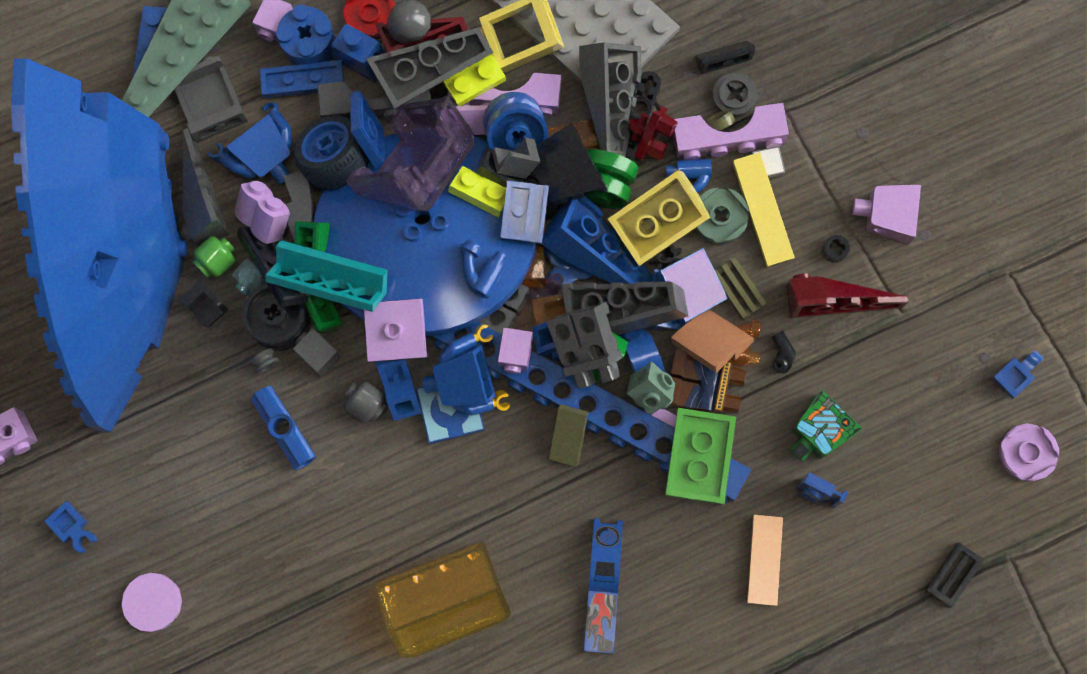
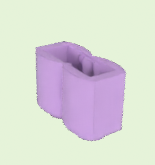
M260 181L241 184L234 210L236 217L243 224L249 226L253 235L263 243L268 244L282 240L290 215L288 207L280 199L273 197L271 190Z

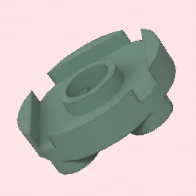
M712 188L700 196L711 217L695 228L702 238L712 242L714 245H723L724 243L735 241L744 233L749 219V209L747 202L738 192L732 189ZM725 210L728 213L725 217L727 221H716L714 219L716 216L714 211L723 212Z

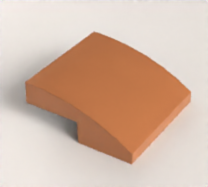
M710 309L691 319L671 337L673 345L715 373L731 357L736 360L754 342L752 336Z

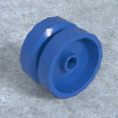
M513 91L501 94L493 99L485 109L483 125L489 148L493 150L501 148L514 151L525 137L535 139L536 145L549 137L547 124L540 105L533 97L526 93Z

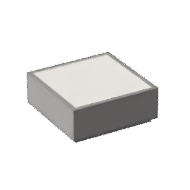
M779 146L751 153L752 155L760 152L768 178L785 175Z

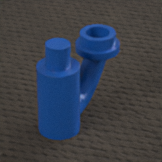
M710 159L676 161V165L666 166V177L680 170L684 172L688 179H696L692 186L697 193L705 188L712 176Z
M466 240L459 247L464 252L463 261L466 280L475 294L489 299L505 270L502 264L507 256L500 251H496L492 259L488 258L478 275L475 271L474 258H479L481 247L472 241Z

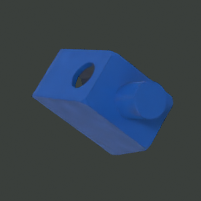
M345 24L331 45V58L333 60H342L343 66L374 83L377 82L378 79L366 58L384 54L382 46L372 37Z

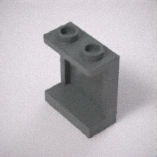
M210 56L202 59L174 89L188 121L189 131L197 143L248 122L225 65L219 56Z

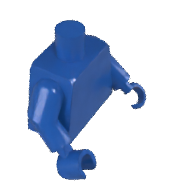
M269 102L262 108L263 111H266L268 108L273 107L267 116L226 148L217 143L216 146L220 149V152L217 155H212L208 152V155L214 162L222 164L232 173L248 179L255 177L260 179L269 172L280 185L285 181L283 176L291 174L282 163L283 160L291 155L290 150L293 146L291 127L280 111H278V105Z

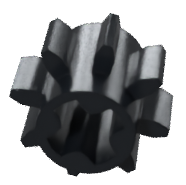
M673 244L649 259L648 264H655L657 269L661 270L680 260L676 256L681 254L682 248L675 249ZM668 252L669 257L665 261L661 260V255Z

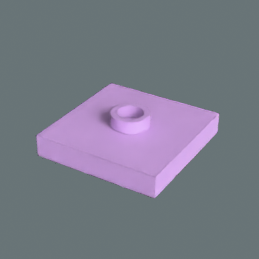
M423 299L380 302L373 312L364 310L368 362L427 357Z

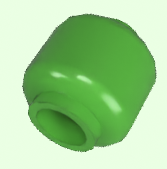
M210 236L194 250L195 260L193 263L208 278L211 275L219 278L235 263V257L232 254L235 248L224 237L219 241L216 237Z

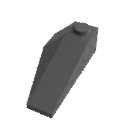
M606 42L579 46L580 76L601 150L626 157L631 131L628 127L630 122L629 115L631 108L635 107L637 100L633 97L635 84L640 83L642 75L641 46Z
M187 128L183 130V216L186 224L182 225L188 241L193 240L199 246L210 236L221 239L230 234L197 142Z

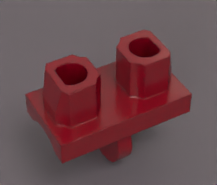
M660 106L658 111H653L648 123L649 115L641 113L639 119H630L628 127L634 132L631 138L634 141H639L641 135H643L634 157L640 160L645 156L656 160L663 158L668 145L657 140L656 137L658 133L671 137L678 124L676 120L666 115L667 108Z

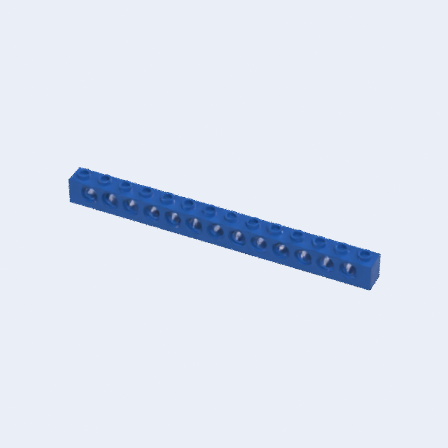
M477 322L454 332L426 337L435 341L433 345L436 348L444 351L451 342L455 341L458 334L463 332L475 334L476 327L481 325V323ZM488 327L481 330V338L493 335L492 340L489 342H477V345L482 344V347L492 346L495 348L494 355L486 358L491 378L498 380L501 377L509 381L508 386L519 393H523L525 390L533 394V400L545 407L551 404L559 408L562 404L580 409L579 404L583 400H592L596 407L592 412L588 413L587 430L598 434L600 431L610 436L608 440L620 448H624L627 445L635 450V456L646 462L652 459L660 463L659 468L668 473L671 451L668 454H661L656 450L655 444L660 440L668 441L672 450L674 427L594 384L578 389L573 375L565 377L563 367L531 351L528 371L521 370V374L504 372V368L499 367L498 364L502 335ZM533 373H542L545 376V381L540 385H533L529 381ZM559 386H566L570 390V395L565 399H559L554 394L555 389ZM609 413H616L619 415L621 422L617 426H609L604 420L605 416ZM636 426L642 427L646 432V437L642 440H635L631 437L630 430ZM733 459L730 460L725 504L727 501L733 503L736 500L751 471L750 468Z

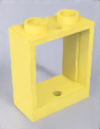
M519 0L479 18L482 24L479 28L493 51V57L505 73L564 48L547 0ZM533 7L545 42L505 58L492 24Z

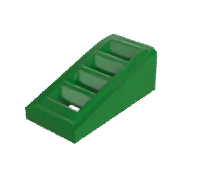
M295 221L294 244L325 252L330 223ZM309 242H313L312 247H308Z

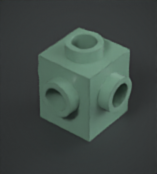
M651 361L630 375L627 394L639 407H643L652 415L659 409L667 408L672 403L675 382L668 373L663 372Z

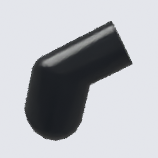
M781 331L771 337L778 349L776 358L773 361V368L778 373H787L792 368L796 351L784 331Z

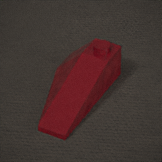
M808 273L794 275L793 279H790L786 285L790 318L901 309L908 303V296L819 276L810 277Z

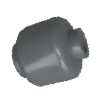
M363 381L359 385L353 383L343 395L347 398L344 409L361 423H366L369 420L373 423L387 406L384 403L385 394L369 381Z

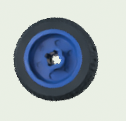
M341 115L324 117L310 124L297 139L293 152L295 163L308 182L324 190L337 189L350 184L363 173L369 162L368 157L351 133V119Z

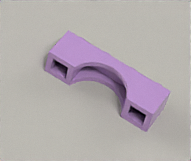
M533 73L529 81L516 90L500 91L492 88L462 106L489 105L499 95L514 91L526 93L533 97L540 105L544 118H550L552 115L558 116L561 75ZM448 92L449 105L457 106Z
M783 103L755 107L750 122L742 129L734 132L717 131L711 128L701 115L674 119L678 124L672 134L676 159L695 160L704 155L721 157L727 155L728 152L739 150V153H748L754 151L757 147L766 146L767 149L781 147L786 143L789 131Z

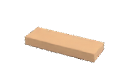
M753 515L747 603L777 606L783 517Z

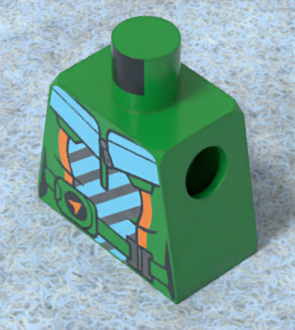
M821 390L793 428L792 432L800 440L790 451L801 462L812 452L822 459L856 435L862 427Z

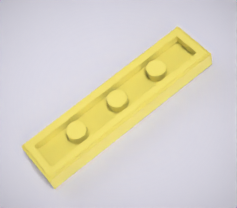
M760 152L733 160L732 164L743 197L748 205L749 216L766 268L793 260L795 257Z

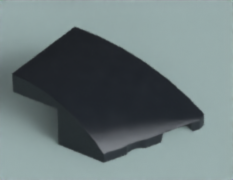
M570 123L536 145L540 163L533 172L540 185L549 186L548 198L553 206L566 203L569 200L581 199L586 192L598 190L600 193L608 190L601 173L596 168L590 152L584 146L573 123Z

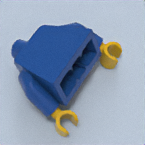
M485 324L477 326L475 334L468 333L451 342L439 355V362L433 366L434 375L423 378V388L426 393L439 392L443 405L452 406L454 409L471 416L492 411L494 407L502 411L510 407L508 402L499 404V400L502 397H508L509 395L504 390L494 392L482 344L477 345L478 341L489 342L493 338V335L481 338V330L488 327Z

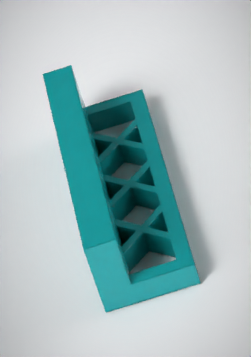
M281 240L276 246V264L266 274V282L373 312L387 294L388 270ZM281 271H282V272L290 273V274H293V275H290V276H282V275H279V274H280ZM314 280L318 281V283L310 284L305 281ZM338 287H339V288H343V289H345V290H343V291H335V290H331V289H333V288H338ZM367 295L371 296L372 298L370 300H366L363 298H359L358 296Z

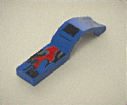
M594 518L584 651L614 653L623 521L617 520V524L600 523V519Z

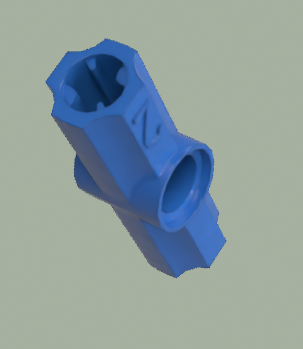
M270 385L254 393L250 400L294 470L297 471L312 463L317 458L274 388ZM288 421L290 424L288 432L279 435L277 432L278 425L281 422Z

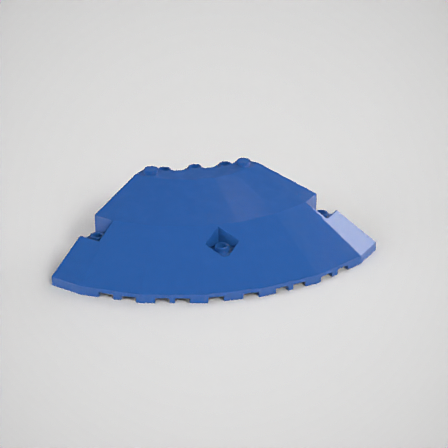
M27 58L14 59L11 98L12 132H20L21 153H14V164H22L23 186H15L18 211H26L28 227L21 229L22 236H30L32 253L25 254L29 278L37 279L40 291L35 292L33 295L38 317H46L49 331H44L43 333L44 341L48 351L56 352L59 360H54L53 365L55 369H62L65 375L60 378L61 386L65 395L74 396L75 399H72L73 407L83 410L80 413V417L85 425L98 432H111L142 379V375L136 372V369L140 366V361L148 348H159L183 270L184 257L188 256V243L177 232L178 218L173 210L171 198L172 185L171 180L168 179L165 165V150L169 149V136L157 122L109 92L83 93L81 81Z

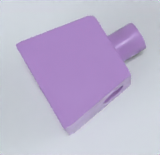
M921 185L876 186L870 193L869 200L854 199L852 215L867 217L866 231L910 244L916 237Z

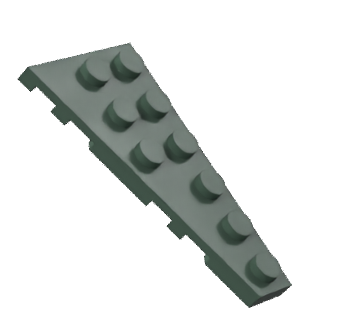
M171 0L122 101L149 117L251 6L250 1Z

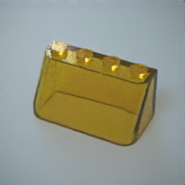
M484 541L470 545L450 555H444L435 561L422 566H416L407 572L394 577H388L384 581L374 584L387 631L400 655L406 658L417 657L507 620L511 614Z

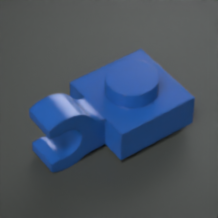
M1036 350L1033 353L1031 352L1021 363L1014 357L992 379L1013 399L1035 379L1030 371L1044 358Z

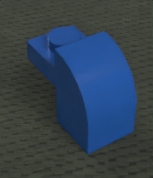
M645 328L618 335L628 341L625 356L628 359L632 374L651 361L665 372L650 333H647Z
M406 359L376 361L393 420L396 421L421 414L416 388Z

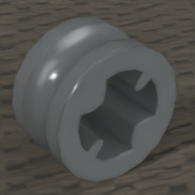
M267 349L251 360V364L257 366L256 372L258 375L272 370L280 363L278 358H274L275 352L273 349Z

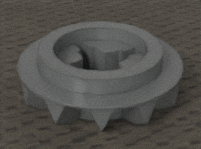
M729 73L722 76L716 82L713 89V100L717 108L722 111L731 110L732 114L738 117L745 112H749L757 99V89L754 82L746 75L740 73ZM742 89L739 101L735 98L727 101L730 96L729 90L737 92Z

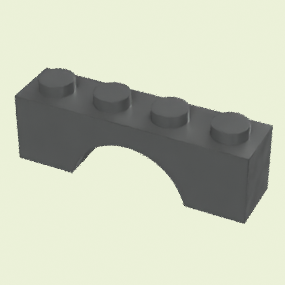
M343 81L318 84L321 118L341 115L351 119L350 93L353 92L347 83ZM431 89L394 109L387 95L377 99H366L378 119L383 118L384 120L392 121L399 119L400 116L424 117L427 113H433Z

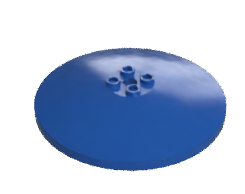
M441 128L412 129L384 137V167L375 169L369 160L363 173L353 182L341 188L325 189L317 205L314 221L330 223L325 253L388 270L387 294L381 302L423 299L425 336L450 333L473 325L495 312L515 293L530 269L537 243L500 239L504 210L498 218L448 192L450 184L462 166L476 172L483 151L487 146L489 147L488 142L473 135L442 136ZM425 214L430 217L426 224L420 225L415 223V219L419 215ZM466 240L472 241L481 247L479 258H474L475 271L478 275L488 258L492 259L496 251H500L507 256L502 264L505 270L489 299L475 294L466 280L463 261L464 252L459 248ZM338 287L331 290L343 291L345 289ZM367 295L358 296L359 298H363L366 300H370L372 298L371 296ZM340 303L351 314L365 322L363 309Z

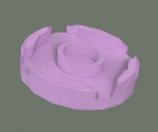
M1028 423L1015 426L1003 436L999 444V458L1003 468L1020 481L1033 482L1046 478L1054 471L1059 457L1058 444L1054 436L1043 427Z
M147 573L140 575L129 583L123 593L122 609L124 616L130 625L141 631L156 632L166 629L181 611L182 597L180 589L171 579L163 574Z

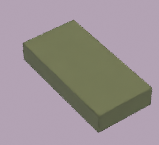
M562 404L559 406L549 460L577 467L580 461L588 411Z

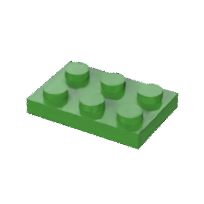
M683 408L677 409L665 496L719 505L725 504L736 423L735 416Z

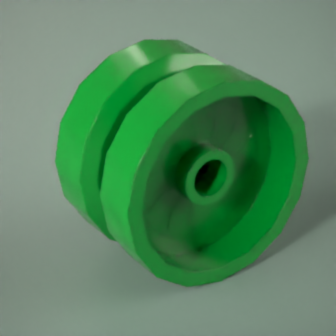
M587 149L596 168L601 173L608 190L603 193L593 190L584 193V196L599 207L609 209L624 208L629 204L632 190L628 186L635 183L638 166L635 162L619 154L605 150Z

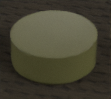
M724 110L712 115L707 119L706 123L711 128L720 131L733 124L735 118L731 110Z

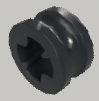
M834 235L827 239L822 252L828 261L838 263L846 258L850 251V245L845 237ZM833 243H837L838 247L843 248L839 255H835L833 250H829Z

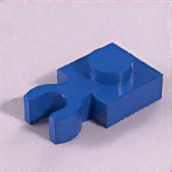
M65 501L44 521L63 542L67 543L72 538V545L77 552H86L81 544L85 537L94 543L98 541L94 533L82 529L88 521L68 501Z

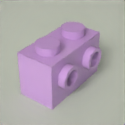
M15 407L0 414V465L5 462V458L12 454L19 455L28 451L31 448L30 445L38 441L24 411Z

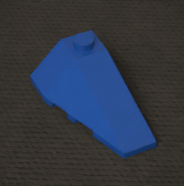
M584 196L581 199L567 201L549 222L542 238V245L561 260L610 283L634 284L636 282H651L652 274L644 264L641 266L637 264L629 250H626L617 237L619 235L614 228L611 230L601 218L604 215L602 211L587 197Z

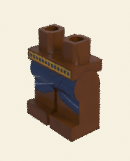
M676 348L671 377L675 382L674 398L668 407L722 414V412L738 414L742 397L726 394L727 387L732 385L743 388L747 371L732 367V362L728 361L715 373L681 349Z

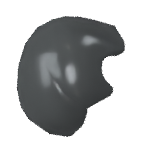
M404 0L397 3L387 17V30L390 36L401 44L420 41L431 27V15L428 9L416 0Z

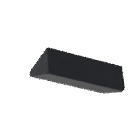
M743 41L696 55L695 59L700 74L752 60L755 45L748 41Z

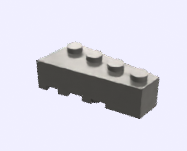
M478 27L366 58L394 109L491 55L493 51Z
M672 281L636 282L634 284H623L622 282L611 284H562L566 313L607 302L610 311L607 314L611 332L616 335L689 317L684 289Z

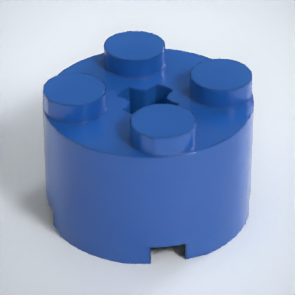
M299 4L282 17L276 35L286 58L292 65L326 62L332 59L331 45L336 37L328 17L322 11Z

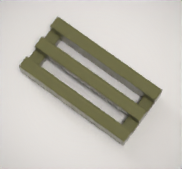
M733 258L727 264L725 263L721 268L714 270L729 302L742 320L766 306L767 303L736 258ZM731 268L735 270L741 281L744 283V285L756 301V305L753 304L745 290L742 288V286L730 270ZM723 273L726 274L749 308L747 311L743 309L721 275Z

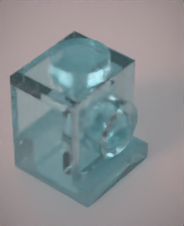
M245 259L231 275L237 281L234 287L246 297L258 286L266 284L257 267L248 259Z

